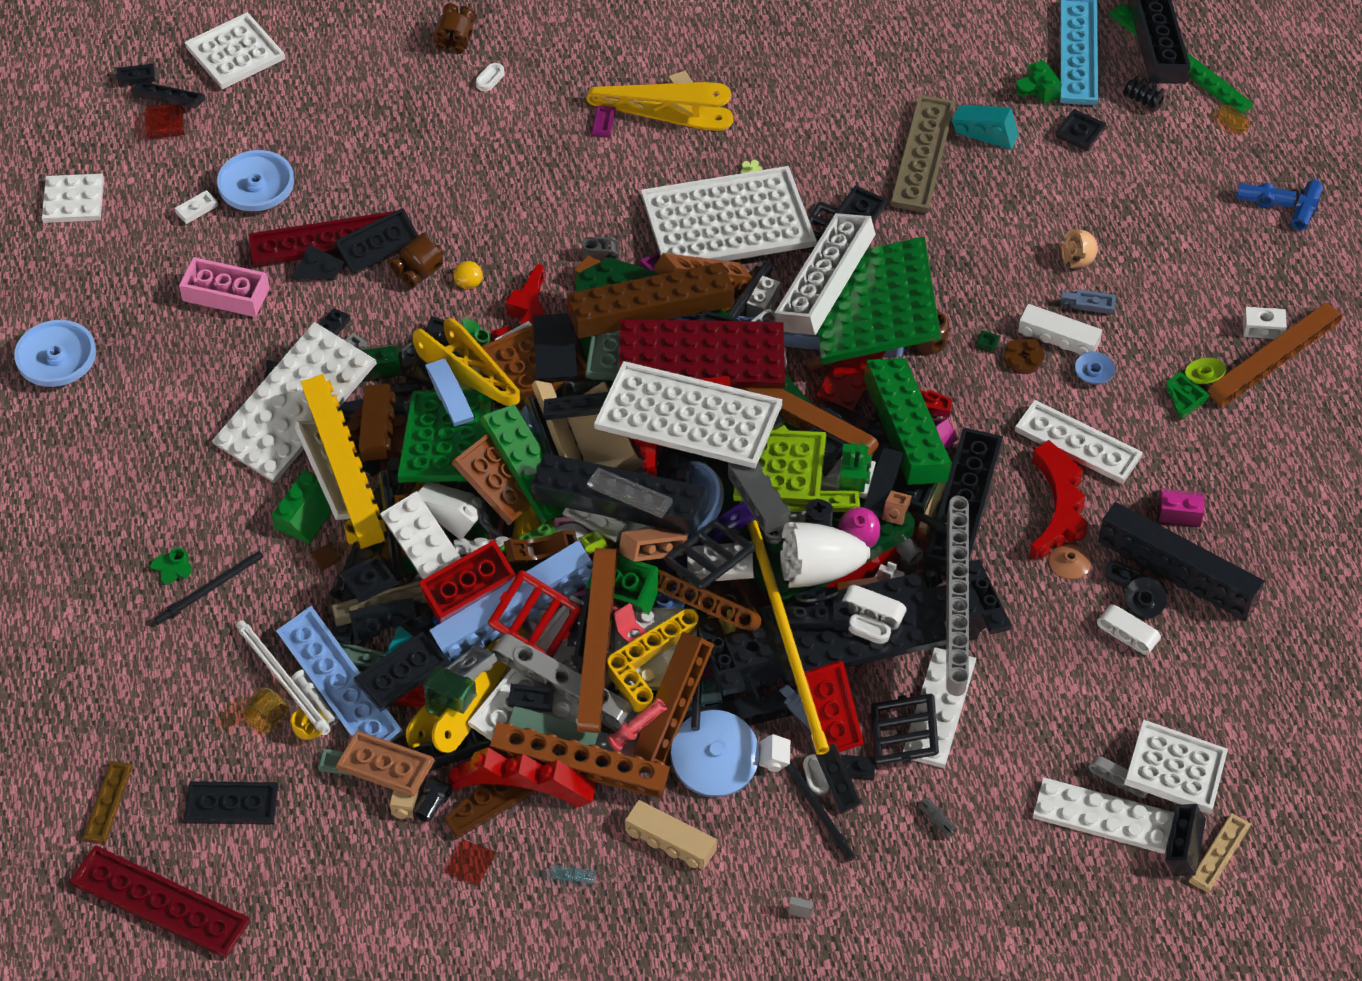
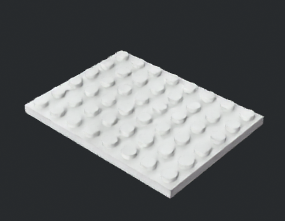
M789 166L641 190V196L660 257L663 253L731 261L816 246L814 232Z

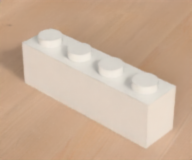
M1031 304L1027 305L1020 319L1018 329L1019 333L1027 337L1039 339L1044 343L1059 346L1061 349L1070 350L1079 355L1095 352L1102 335V329Z

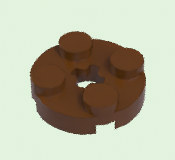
M1035 339L1009 341L1004 352L1006 366L1011 367L1019 374L1036 372L1044 361V351ZM1025 354L1028 356L1027 359H1023V357L1020 355Z

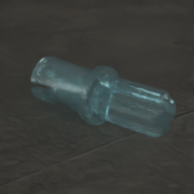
M552 865L550 870L551 878L568 880L571 883L575 881L592 885L595 882V878L586 876L596 877V870L576 868V865L573 867Z

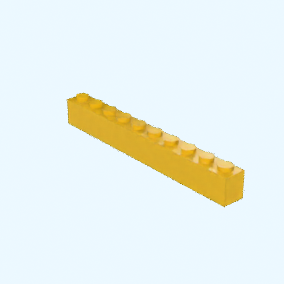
M324 374L300 381L361 549L385 541L383 534L387 531L383 519L378 520L377 516H380L377 503L372 504L374 495L371 488H366V484H369L365 472H360V469L363 468L359 456H354V453H357L354 442H349L348 440L351 437L348 426L343 427L342 423L345 422L342 410L337 411V407L340 406L336 395H331V392H334L331 381H326Z

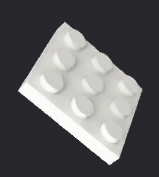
M103 174L46 176L42 211L43 223L101 220Z

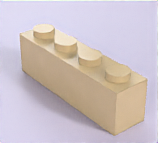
M638 800L625 820V831L631 837L645 840L649 846L666 851L672 858H680L686 861L687 865L692 868L698 867L704 870L717 850L716 838Z

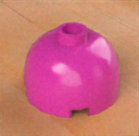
M862 507L851 508L839 520V530L857 537L865 542L869 548L873 547L878 541L880 523L873 511Z

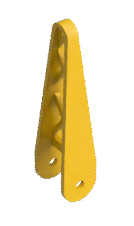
M693 82L591 87L586 97L587 102L594 106L615 107L617 111L701 130L722 131L729 128L733 123L732 112L727 108L720 107L727 104L731 99L729 87L721 83Z
M448 318L444 321L445 337L450 344L446 347L423 329L414 330V347L418 355L426 363L429 364L445 358L456 380L502 405L511 406L520 402V390L470 333L455 319ZM457 351V352H459L464 358L457 357V356L454 355L452 352ZM468 365L476 366L489 378L482 377ZM494 385L502 387L505 391L499 390Z
M521 626L517 633L525 637L526 632ZM499 640L492 641L485 649L492 651ZM498 660L490 670L482 672L476 677L474 682L465 686L451 680L409 722L406 729V740L409 747L413 749L417 746L433 742L436 749L440 752L449 753L457 749L472 728L469 726L468 721L493 692L508 665ZM420 731L423 733L422 738L419 737ZM446 731H448V733H449V736H448L447 739L445 738V732H446Z

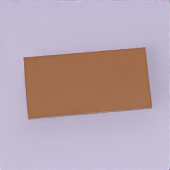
M356 731L337 762L336 769L414 797L435 760L432 756Z

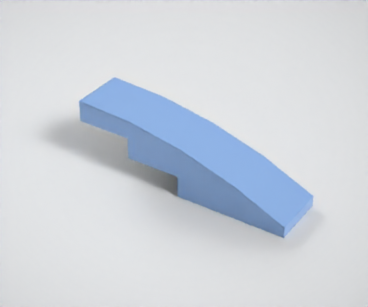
M445 358L426 364V369L439 400L442 401L446 412L449 413L454 427L473 421L474 416Z

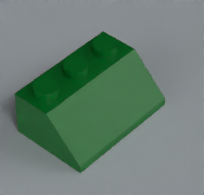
M303 470L272 514L274 529L309 544L332 514V510L315 474Z
M617 555L613 601H616L621 607L630 603L634 611L649 615L658 596V568L640 561L633 562L626 557ZM592 574L588 580L585 589L591 588Z

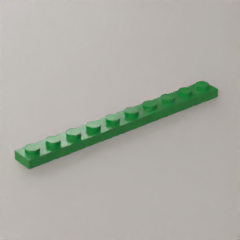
M1122 3L1110 11V16L1137 36L1128 6ZM1187 52L1191 66L1189 78L1239 116L1253 108V102Z

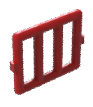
M521 570L508 590L502 593L499 598L501 601L488 620V625L499 633L512 635L553 658L563 640H567L570 635L569 631L581 613L582 607L529 573ZM525 581L535 588L510 628L498 621L522 582ZM543 592L553 600L527 640L519 635L517 631ZM562 604L572 611L547 651L535 644L559 605Z

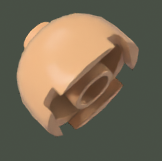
M1069 230L1064 238H1067L1066 242L1061 247L1064 262L1067 263L1069 261L1070 268H1082L1090 265L1098 252L1094 236L1085 230ZM1074 256L1080 257L1079 261H1074L1072 259Z

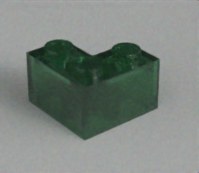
M436 666L423 684L427 712L439 717L447 708L464 714L477 696L475 681L439 666Z

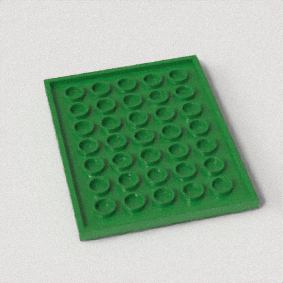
M925 236L883 246H875L865 251L818 330L822 364L941 339Z

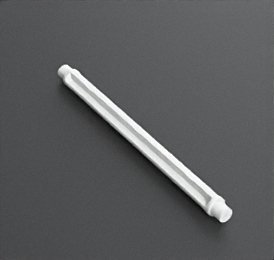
M243 620L239 621L236 625L239 633L247 640L298 706L304 711L314 724L315 729L320 731L322 735H327L331 730L327 725V721L322 718L294 681L288 676L286 671L253 632L251 626Z

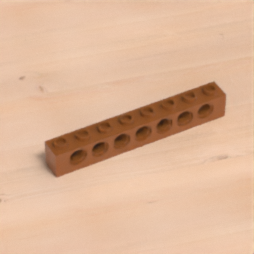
M497 722L490 744V749L507 759L525 754L541 765L559 760L594 782L659 799L663 797L670 769L669 766L659 761H646L640 756L630 757L623 755L617 750L607 751L597 745L580 744L574 739H560L554 734L537 733L534 729L518 728L508 722ZM516 739L521 743L514 745L510 741ZM539 745L542 749L534 750L532 746ZM559 750L564 754L557 756L553 752ZM582 756L585 760L577 761L575 757ZM605 762L607 766L599 767L596 763ZM625 767L629 771L623 773L620 772L618 768ZM648 773L650 777L642 778L639 774Z

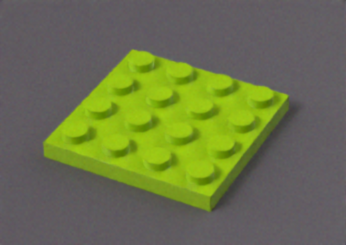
M771 430L758 462L761 464L764 475L769 476L774 490H778L783 503L808 504L811 500L820 499L826 432ZM734 487V501H743Z

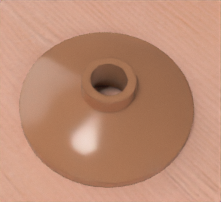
M1065 544L1056 547L1051 552L1049 565L1052 571L1062 578L1078 579L1086 575L1090 570L1091 559L1088 553L1081 547Z

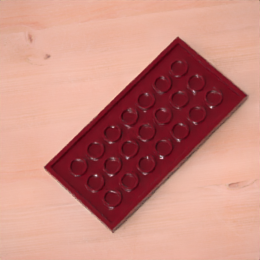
M620 319L619 369L623 361L696 379L729 376L731 387L785 388L783 322Z

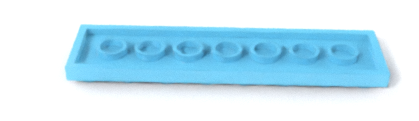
M1060 0V82L1062 83L1060 103L1098 104L1097 0Z

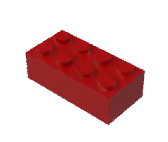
M493 540L419 581V589L439 623H442L515 579L516 574L496 541Z

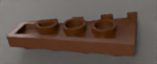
M479 785L467 799H464L445 818V822L458 839L533 795V790L510 785Z

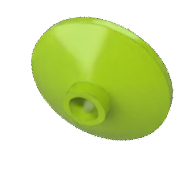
M1201 358L1191 362L1186 367L1185 374L1194 383L1207 384L1222 378L1226 372V367L1219 359Z

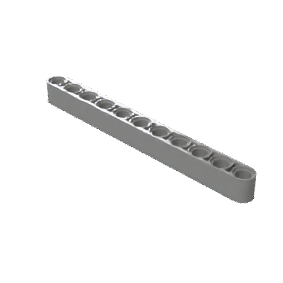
M955 496L950 499L947 513L946 690L953 696H961L965 693L969 677V504L966 498Z

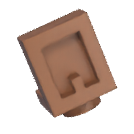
M891 491L885 502L882 519L902 525L905 513L911 502V495Z

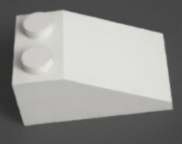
M427 482L418 492L436 521L460 540L480 518L482 500L472 493L432 482Z

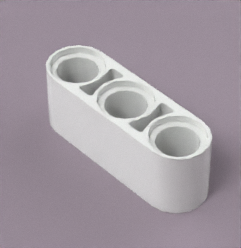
M856 585L848 587L841 601L849 604V614H864L888 624L892 630L899 627L907 611L903 603Z
M1109 605L1097 620V624L1102 630L1143 655H1148L1161 639V635L1156 629L1116 605Z

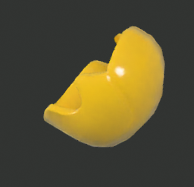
M463 261L456 266L453 278L457 286L463 289H473L481 283L483 273L480 266L475 262Z
M298 709L292 714L290 722L297 737L302 740H312L322 735L320 731L315 729L314 724L302 709Z

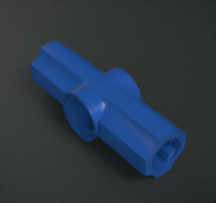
M1315 179L1308 181L1303 194H1300L1291 221L1294 229L1300 231L1307 229L1311 217L1316 212L1324 187L1320 181Z
M1239 183L1236 199L1257 202L1258 206L1270 208L1273 205L1294 208L1296 192L1275 189V186L1271 183H1262L1259 186Z

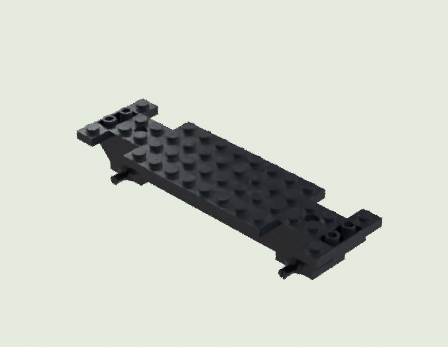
M980 559L969 561V640L977 639L978 634L985 628L988 629L990 635L1011 630L1012 625ZM921 572L860 585L862 588L897 600L905 605L907 611L899 627L895 630L891 629L889 640L882 644L854 635L849 629H791L804 672L839 660L843 661L844 667L847 668L921 650L946 646L947 585L928 589ZM848 588L838 590V594L825 601V605L841 602ZM797 600L783 602L788 622L789 606H812V603H803ZM772 605L759 608L758 614L763 625L759 626L755 631L744 629L724 634L717 617L697 622L696 627L700 637L714 644L708 661L723 695L745 691L753 692L756 701L760 702V700H765L762 692L763 688L776 685L777 679L794 680Z

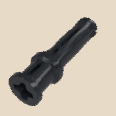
M358 542L353 543L341 572L353 567L359 546L357 548ZM338 573L336 576L337 582L331 588L330 593L334 598L342 600L346 584L342 580L341 574Z

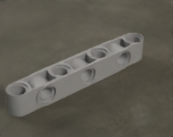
M506 633L502 635L491 651L495 653L499 661L542 686L555 689L554 692L579 706L582 678L580 673L575 672L573 669L512 635ZM525 656L529 658V660L522 661L519 658ZM565 678L567 681L559 682L557 679ZM605 688L602 719L614 726L620 727L632 710V706L628 701Z

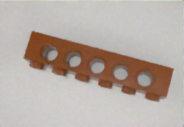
M663 253L653 267L657 274L661 275L722 262L735 292H743L753 278L739 262Z

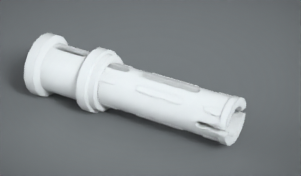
M304 669L297 671L291 677L294 683L318 713L323 715L329 727L337 724L338 717L320 695L317 687Z

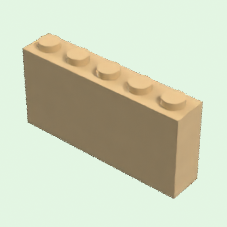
M603 381L585 394L609 392L611 388ZM598 415L566 418L568 426L572 429V436L578 443L576 445L578 451L584 458L582 461L629 471H635L642 466L643 459L639 449L636 448L635 440H631L630 437L595 429L594 423Z

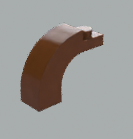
M562 530L535 539H509L503 541L505 555L508 562H514V565L539 563L575 543L577 537L575 531Z

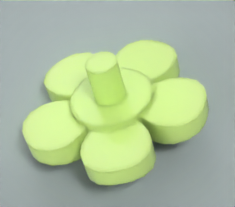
M752 160L751 164L748 161H744L742 163L744 169L741 170V173L760 171L762 167L759 166L757 160Z

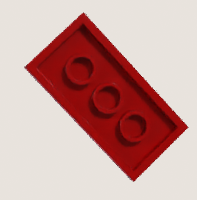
M887 351L834 362L817 393V398L854 412L867 389L863 380L867 360L883 359Z
M839 660L805 671L806 680L828 746L835 743L839 752L863 745L864 741L843 661Z

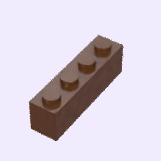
M389 384L367 385L364 388L359 450L363 461L388 459V450H391V439L389 436L393 434L391 419H394V409L392 404L396 402L395 393L391 392Z

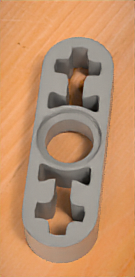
M1095 756L1090 763L1089 770L1093 774L1140 798H1145L1148 795L1147 792L1124 785L1128 770L1101 756Z

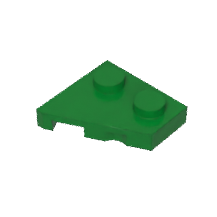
M1181 372L1170 378L1165 385L1182 420L1209 400L1210 395Z

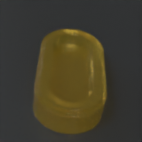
M1224 105L1219 109V119L1232 132L1245 134L1248 131L1250 125L1248 119L1235 107Z

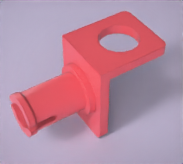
M613 601L612 615L617 634L629 644L647 633L636 622L633 606L630 603L622 608L616 601ZM636 630L640 632V635L636 638L628 637V633Z

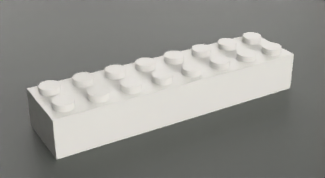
M838 213L834 215L774 313L776 321L783 322L784 332L816 335L876 235L871 216Z

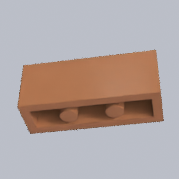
M662 528L621 532L618 552L633 562L660 559L686 541L688 535Z

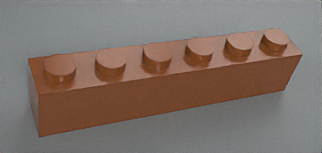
M682 631L654 701L658 698L661 699L666 705L664 707H667V710L642 728L632 752L633 755L640 756L650 762L659 761L664 764L666 763L671 751L672 741L679 732L714 647L713 643Z

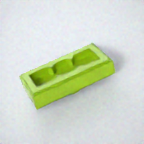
M593 531L578 539L588 555L593 553L595 548L607 547L605 539L598 531Z

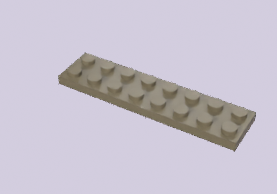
M919 95L891 200V207L924 213L929 212L955 108V101Z

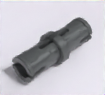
M929 797L922 800L924 805L920 802L918 807L930 818V823L937 826L947 838L954 836L951 831L953 830L956 833L958 828L946 817V813L942 809L939 810Z

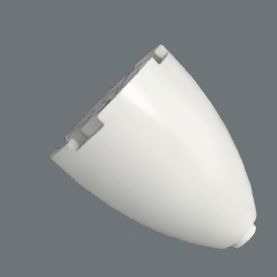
M787 522L784 525L782 538H785V541L783 542V551H780L782 575L784 581H789V588L808 587L834 581L857 570L870 558V548L866 546L865 542L845 531L825 525L804 522Z

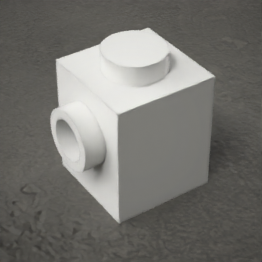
M772 734L760 741L759 766L768 768L772 772H778L790 765L789 739Z

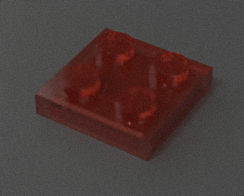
M171 104L145 107L147 139L185 135L183 106Z

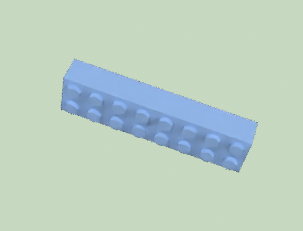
M578 540L531 568L527 573L564 596H571L577 589L587 585L592 574L593 563ZM513 580L430 629L440 649L451 660V663L475 645L484 648L489 642L499 640L503 634L488 625V620L501 600L499 598L502 593L508 590ZM523 581L498 622L510 628L535 587ZM542 592L524 621L538 616L542 610L550 605L553 599Z

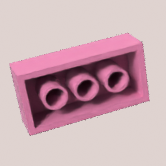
M193 257L179 285L182 301L252 317L257 316L270 289L267 273Z

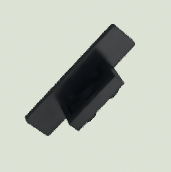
M586 588L585 595L582 597L581 604L583 609L582 614L578 617L579 631L574 639L575 653L571 657V668L581 675L591 588ZM613 615L611 618L610 636L614 619Z

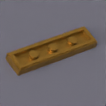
M110 761L83 836L85 841L106 844L133 769L132 764Z

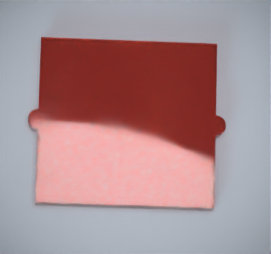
M462 839L445 873L460 878V881L465 880L479 886L496 852L482 847L481 844H474Z

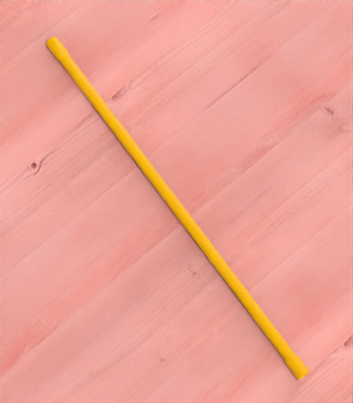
M754 520L747 525L752 543L755 546L756 556L811 730L812 741L816 753L822 755L829 751V746L821 728L757 521Z

